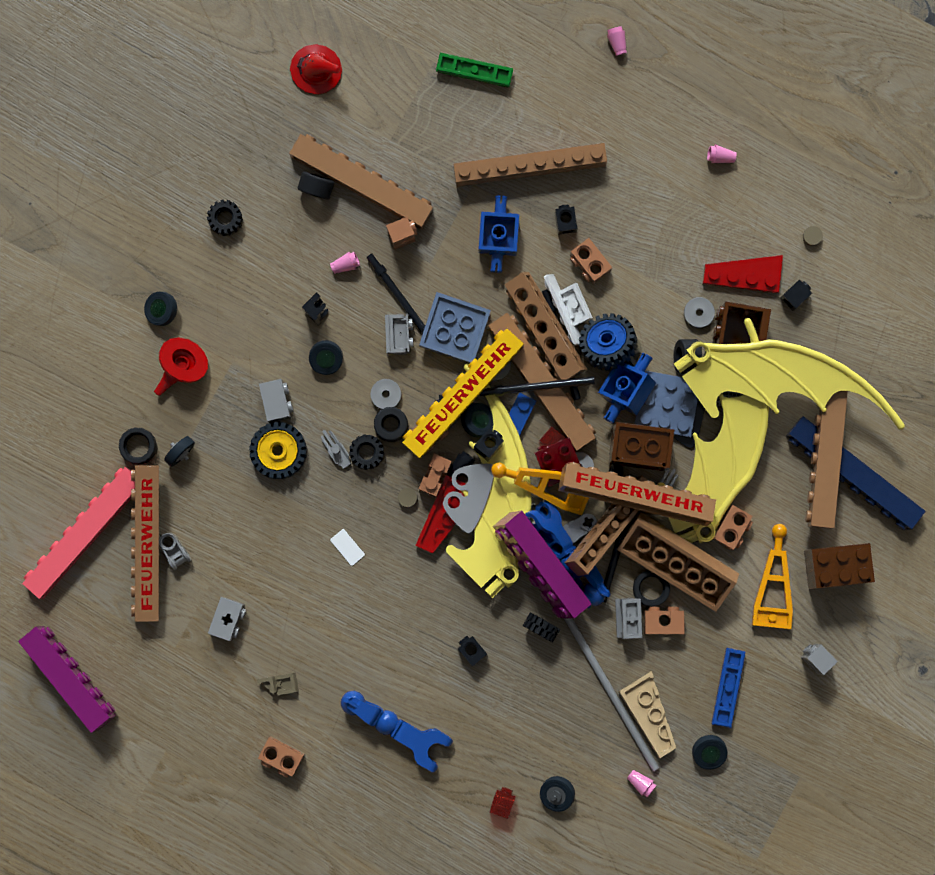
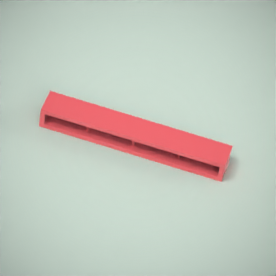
M120 468L114 474L115 479L111 483L108 482L101 489L102 494L90 501L87 511L85 513L82 511L75 520L77 522L63 532L62 535L64 537L60 541H55L50 547L51 551L47 556L43 555L38 560V566L34 571L30 570L24 576L25 581L22 584L36 597L44 599L131 500V489H135V481H131V470L129 468Z

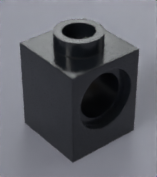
M558 206V209H555L558 235L576 233L578 228L574 206ZM563 215H568L571 218V221L569 223H564L561 221L560 217Z
M799 279L780 298L794 311L812 294L810 291L811 287L805 281L802 282Z
M488 429L474 445L473 450L489 462L503 445V436L496 430ZM487 440H492L495 443V446L489 448L485 445L484 442Z
M466 636L458 642L460 644L458 650L472 666L487 655L473 636L470 638ZM474 644L477 647V652L474 655H468L465 650L467 645Z

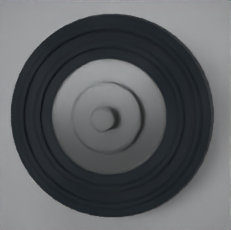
M553 776L542 784L540 799L549 810L562 812L568 809L574 802L575 790L571 782L566 778Z

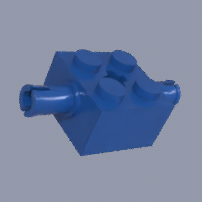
M501 195L495 196V212H481L478 253L492 255L490 272L495 273L496 265H498L497 273H502L503 256H516L519 214L506 213L508 197L502 196V203H500ZM499 230L501 231V234L504 235H501V237H497L496 233Z
M642 352L635 366L625 363L621 367L618 364V369L611 370L598 392L606 401L612 404L603 419L614 424L621 410L629 411L635 415L639 413L656 384L651 376L645 373L648 365L653 360L651 356L645 355Z

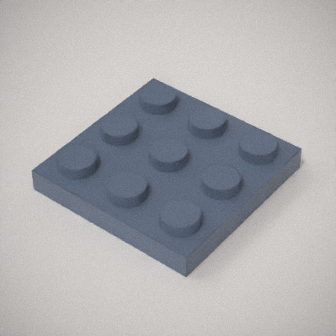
M436 292L418 347L470 364L476 358L491 310Z
M645 371L656 384L636 415L635 424L674 429V435L691 438L698 401L696 395L682 377Z

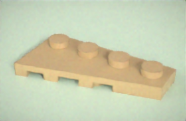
M650 671L618 692L658 758H662L676 749V745L666 720L659 692L653 679V673Z

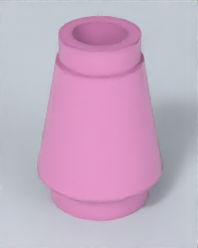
M622 26L607 30V38L616 56L627 53L625 30L622 29Z
M718 145L710 146L707 152V160L711 161V163H734L736 152Z
M348 252L333 263H330L333 273L336 274L356 270L360 263L355 252Z
M635 770L627 778L641 796L648 797L657 786L653 783L654 780Z

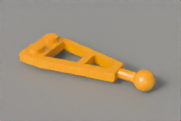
M500 462L495 463L491 468V473L494 477L502 478L506 476L513 478L514 484L565 511L582 515L589 500L587 497L569 493L564 502L545 492L544 490L549 479L560 480L562 472L521 467H519L518 471L507 469ZM531 476L540 477L541 479L538 486L535 487L524 481L523 477Z
M776 524L772 528V535L775 537L774 550H769L755 598L752 626L791 629L793 606L786 551H782L783 538L787 535V528L783 524ZM774 556L781 559L782 576L769 574ZM767 581L783 582L786 609L760 607Z

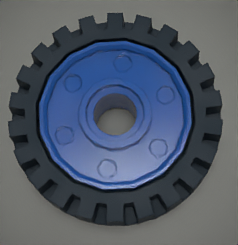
M606 313L603 314V318H600L599 315L596 316V321H593V319L589 320V325H584V330H581V337H579L580 349L586 361L594 368L597 366L599 370H602L603 367L605 370H610L611 366L613 369H618V364L622 367L625 365L624 361L629 362L631 360L630 356L633 357L635 355L634 350H637L638 342L635 330L628 319L623 318L619 314L616 317L614 313H610V317H608Z

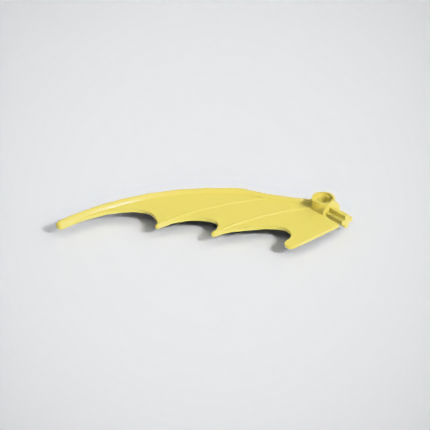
M746 318L744 324L748 331L750 342H758L759 339L752 320ZM720 394L719 399L723 408V424L718 436L711 442H705L698 437L697 433H693L695 442L694 464L691 478L684 490H689L695 495H709L711 499L716 500L713 522L708 526L668 517L675 533L693 526L694 530L679 535L688 542L692 543L698 540L699 543L711 541L715 537L716 529L723 515L736 496L753 478L763 451L768 428L769 406L744 394L731 398ZM660 482V483H658L657 485H658V486H663V485H665V484L662 483V482ZM703 527L710 528V533L706 536L700 534V530Z
M764 340L746 344L695 342L687 349L688 354L674 363L680 373L692 364H697L696 367L683 375L682 378L712 418L719 416L716 401L718 396L726 391L741 393L763 402L775 414H779L776 400L784 392L803 394L812 399L822 412H826L825 406L834 393L838 391H851L875 403L891 418L899 430L905 427L903 421L884 397L864 378L829 356L801 345L778 340ZM702 346L705 349V353L703 356L697 357L695 350L697 347Z
M469 364L464 365L466 372L470 369L468 367ZM485 396L492 412L493 430L498 431L503 436L504 442L489 462L476 453L480 458L481 464L494 465L500 462L507 469L518 471L519 467L528 468L526 454L519 433L507 409L498 396ZM487 440L484 442L485 445L489 448L495 446V443L492 440ZM470 441L469 446L474 449L476 443ZM506 476L502 478L493 477L487 502L474 528L473 545L466 550L457 549L453 545L446 547L447 554L481 588L494 575L497 577L485 589L491 598H494L505 586L509 588L519 576V566L517 564L519 561L515 556H511L506 550L507 545L504 541L496 537L493 526L508 513L523 511L525 514L531 511L532 506L531 492L514 484V479ZM524 476L523 480L531 484L530 476ZM467 490L461 491L465 497L468 496ZM511 570L514 574L513 579L507 580L503 575L504 571Z

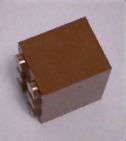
M725 301L717 309L715 320L718 321V325L714 328L712 339H715V344L751 343L744 324V320L750 318L759 341L767 340L771 309Z
M616 422L612 429L608 464L612 465L616 462L615 464L620 466L667 471L670 468L674 429Z
M870 543L804 551L808 589L875 582Z

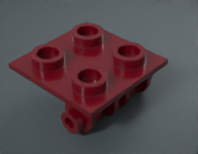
M570 437L546 448L544 445L537 448L538 451L534 453L541 470L562 472V468L567 463L574 462L580 464ZM549 479L547 486H553L559 483L560 480Z

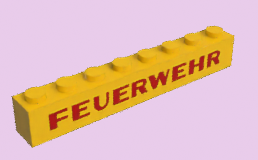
M508 329L504 332L500 330L494 337L496 341L491 346L487 344L481 351L483 355L478 360L476 358L473 359L468 365L470 369L465 374L462 372L455 379L456 384L453 388L448 387L442 393V400L439 403L435 401L430 406L429 410L431 412L426 417L422 415L415 423L418 426L413 431L410 429L402 437L404 439L403 445L419 459L427 453L522 349L524 343Z

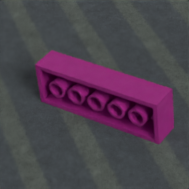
M523 511L510 512L493 526L496 537L504 541L507 545L506 550L508 553L516 557L519 561L517 564L520 569L527 572L532 585L539 588L542 592L540 593L541 597L553 607L552 611L558 618L574 619L591 605V602Z
M36 626L18 641L19 644L91 733L99 731L116 717L114 713L116 711L111 703H106L103 700V693L99 688H94L91 685L90 677L85 672L82 673L79 670L78 662L66 654V647L54 639V632L49 627Z

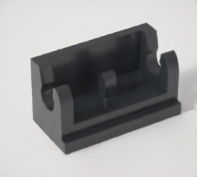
M316 292L302 306V309L319 326L321 324L320 321L328 314V309H325L326 304H322L321 296Z

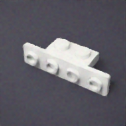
M554 274L545 275V287L551 292L553 305L559 310L560 320L568 331V338L574 346L579 345V337L581 335L577 325L593 318L577 283L561 290Z

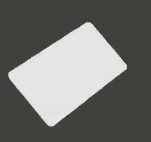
M344 529L330 539L351 566L365 556L364 552Z

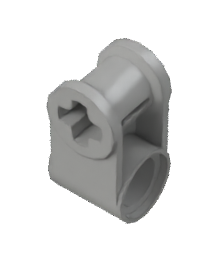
M584 514L576 520L567 523L563 528L574 543L587 534L597 523V520L592 514ZM585 517L593 519L591 527L583 526Z
M165 533L160 537L159 545L174 570H177V567L186 561H191L188 552L175 534ZM167 536L172 537L174 540L171 547H167L164 544Z

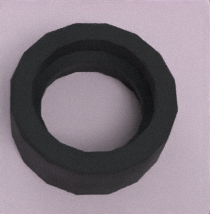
M135 427L128 429L119 440L120 454L130 463L140 465L147 463L156 453L157 443L155 437L151 432L143 428ZM142 435L148 440L149 449L144 456L133 457L127 451V442L132 436Z
M644 571L635 579L633 593L635 598L641 599V604L644 606H659L668 598L670 584L652 571ZM655 577L660 580L663 586L660 597L654 600L643 597L640 586L644 579Z

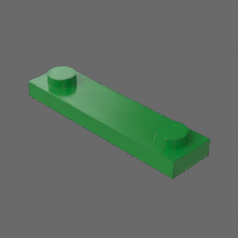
M440 52L436 72L509 88L514 68Z

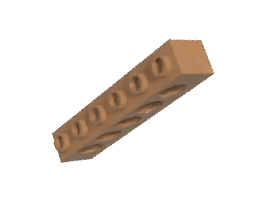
M522 272L504 284L507 288V295L517 305L516 310L525 318L527 328L534 333L537 345L543 348L546 360L549 364L553 365L556 377L559 380L573 379L587 370L529 272ZM524 291H526L528 294L526 300H524L522 297V293ZM533 307H536L537 309L536 316H533L532 314ZM543 323L547 325V331L545 333L542 331L541 328ZM553 339L557 342L555 349L551 346ZM562 356L566 357L567 362L565 365L561 363Z
M643 476L635 477L638 481H648ZM611 504L565 561V564L577 576L589 574L639 510Z

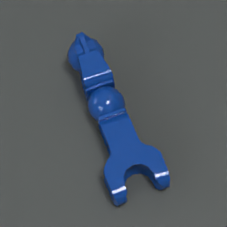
M543 500L536 506L535 510L525 513L529 520L530 517L534 519L536 524L532 523L591 602V605L587 607L588 609L591 606L602 604L606 597H610V592L603 584L604 580L596 566L593 567L589 574L584 575L590 582L584 586L580 580V577L583 575L577 576L565 564V561L576 547L575 545L573 546L571 538L563 528L560 512L555 505ZM543 506L548 509V515L544 511Z
M349 691L342 696L341 708L346 714L357 715L370 726H375L380 734L390 735L393 739L413 750V755L418 765L431 772H436L438 765L428 756V749L432 744L436 743L446 747L451 746L453 743L451 737L436 728L421 731L402 719H398L394 712L383 710L380 706L366 701L360 692Z

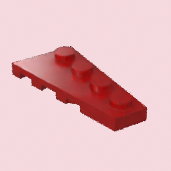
M783 255L705 264L703 284L779 293Z
M445 476L415 545L430 553L435 552L456 524L443 506L444 498L450 492H459L464 496L460 490L453 486L452 477ZM456 480L459 485H465V483ZM456 496L450 497L448 499L449 507H459V498Z

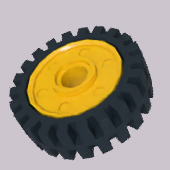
M283 422L269 423L259 428L251 439L249 446L250 458L254 467L262 475L272 479H285L293 476L304 465L307 456V447L302 434L295 427ZM276 446L283 447V453L279 456L273 453Z

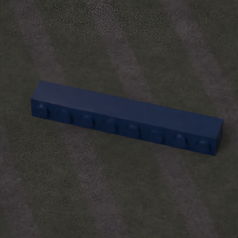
M802 416L786 436L790 438L788 441L792 445L803 448L805 450L804 454L811 458L812 453H815L816 445H813L814 433H817V426ZM842 446L839 481L842 483L845 481L850 485V490L857 495L860 493L866 497L865 501L873 507L876 505L880 508L882 515L897 521L895 524L900 529L912 530L926 511Z

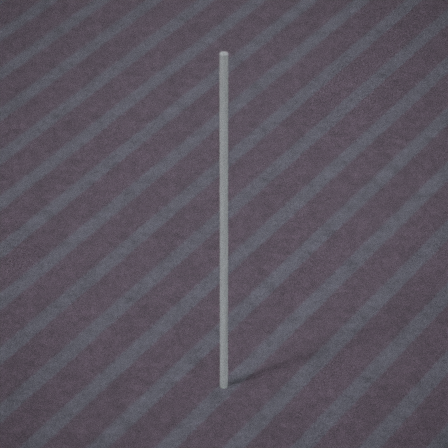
M564 618L652 771L659 768L658 764L574 620Z

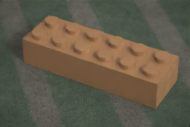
M642 512L639 513L626 532L617 549L715 612L736 585L739 577L738 572Z

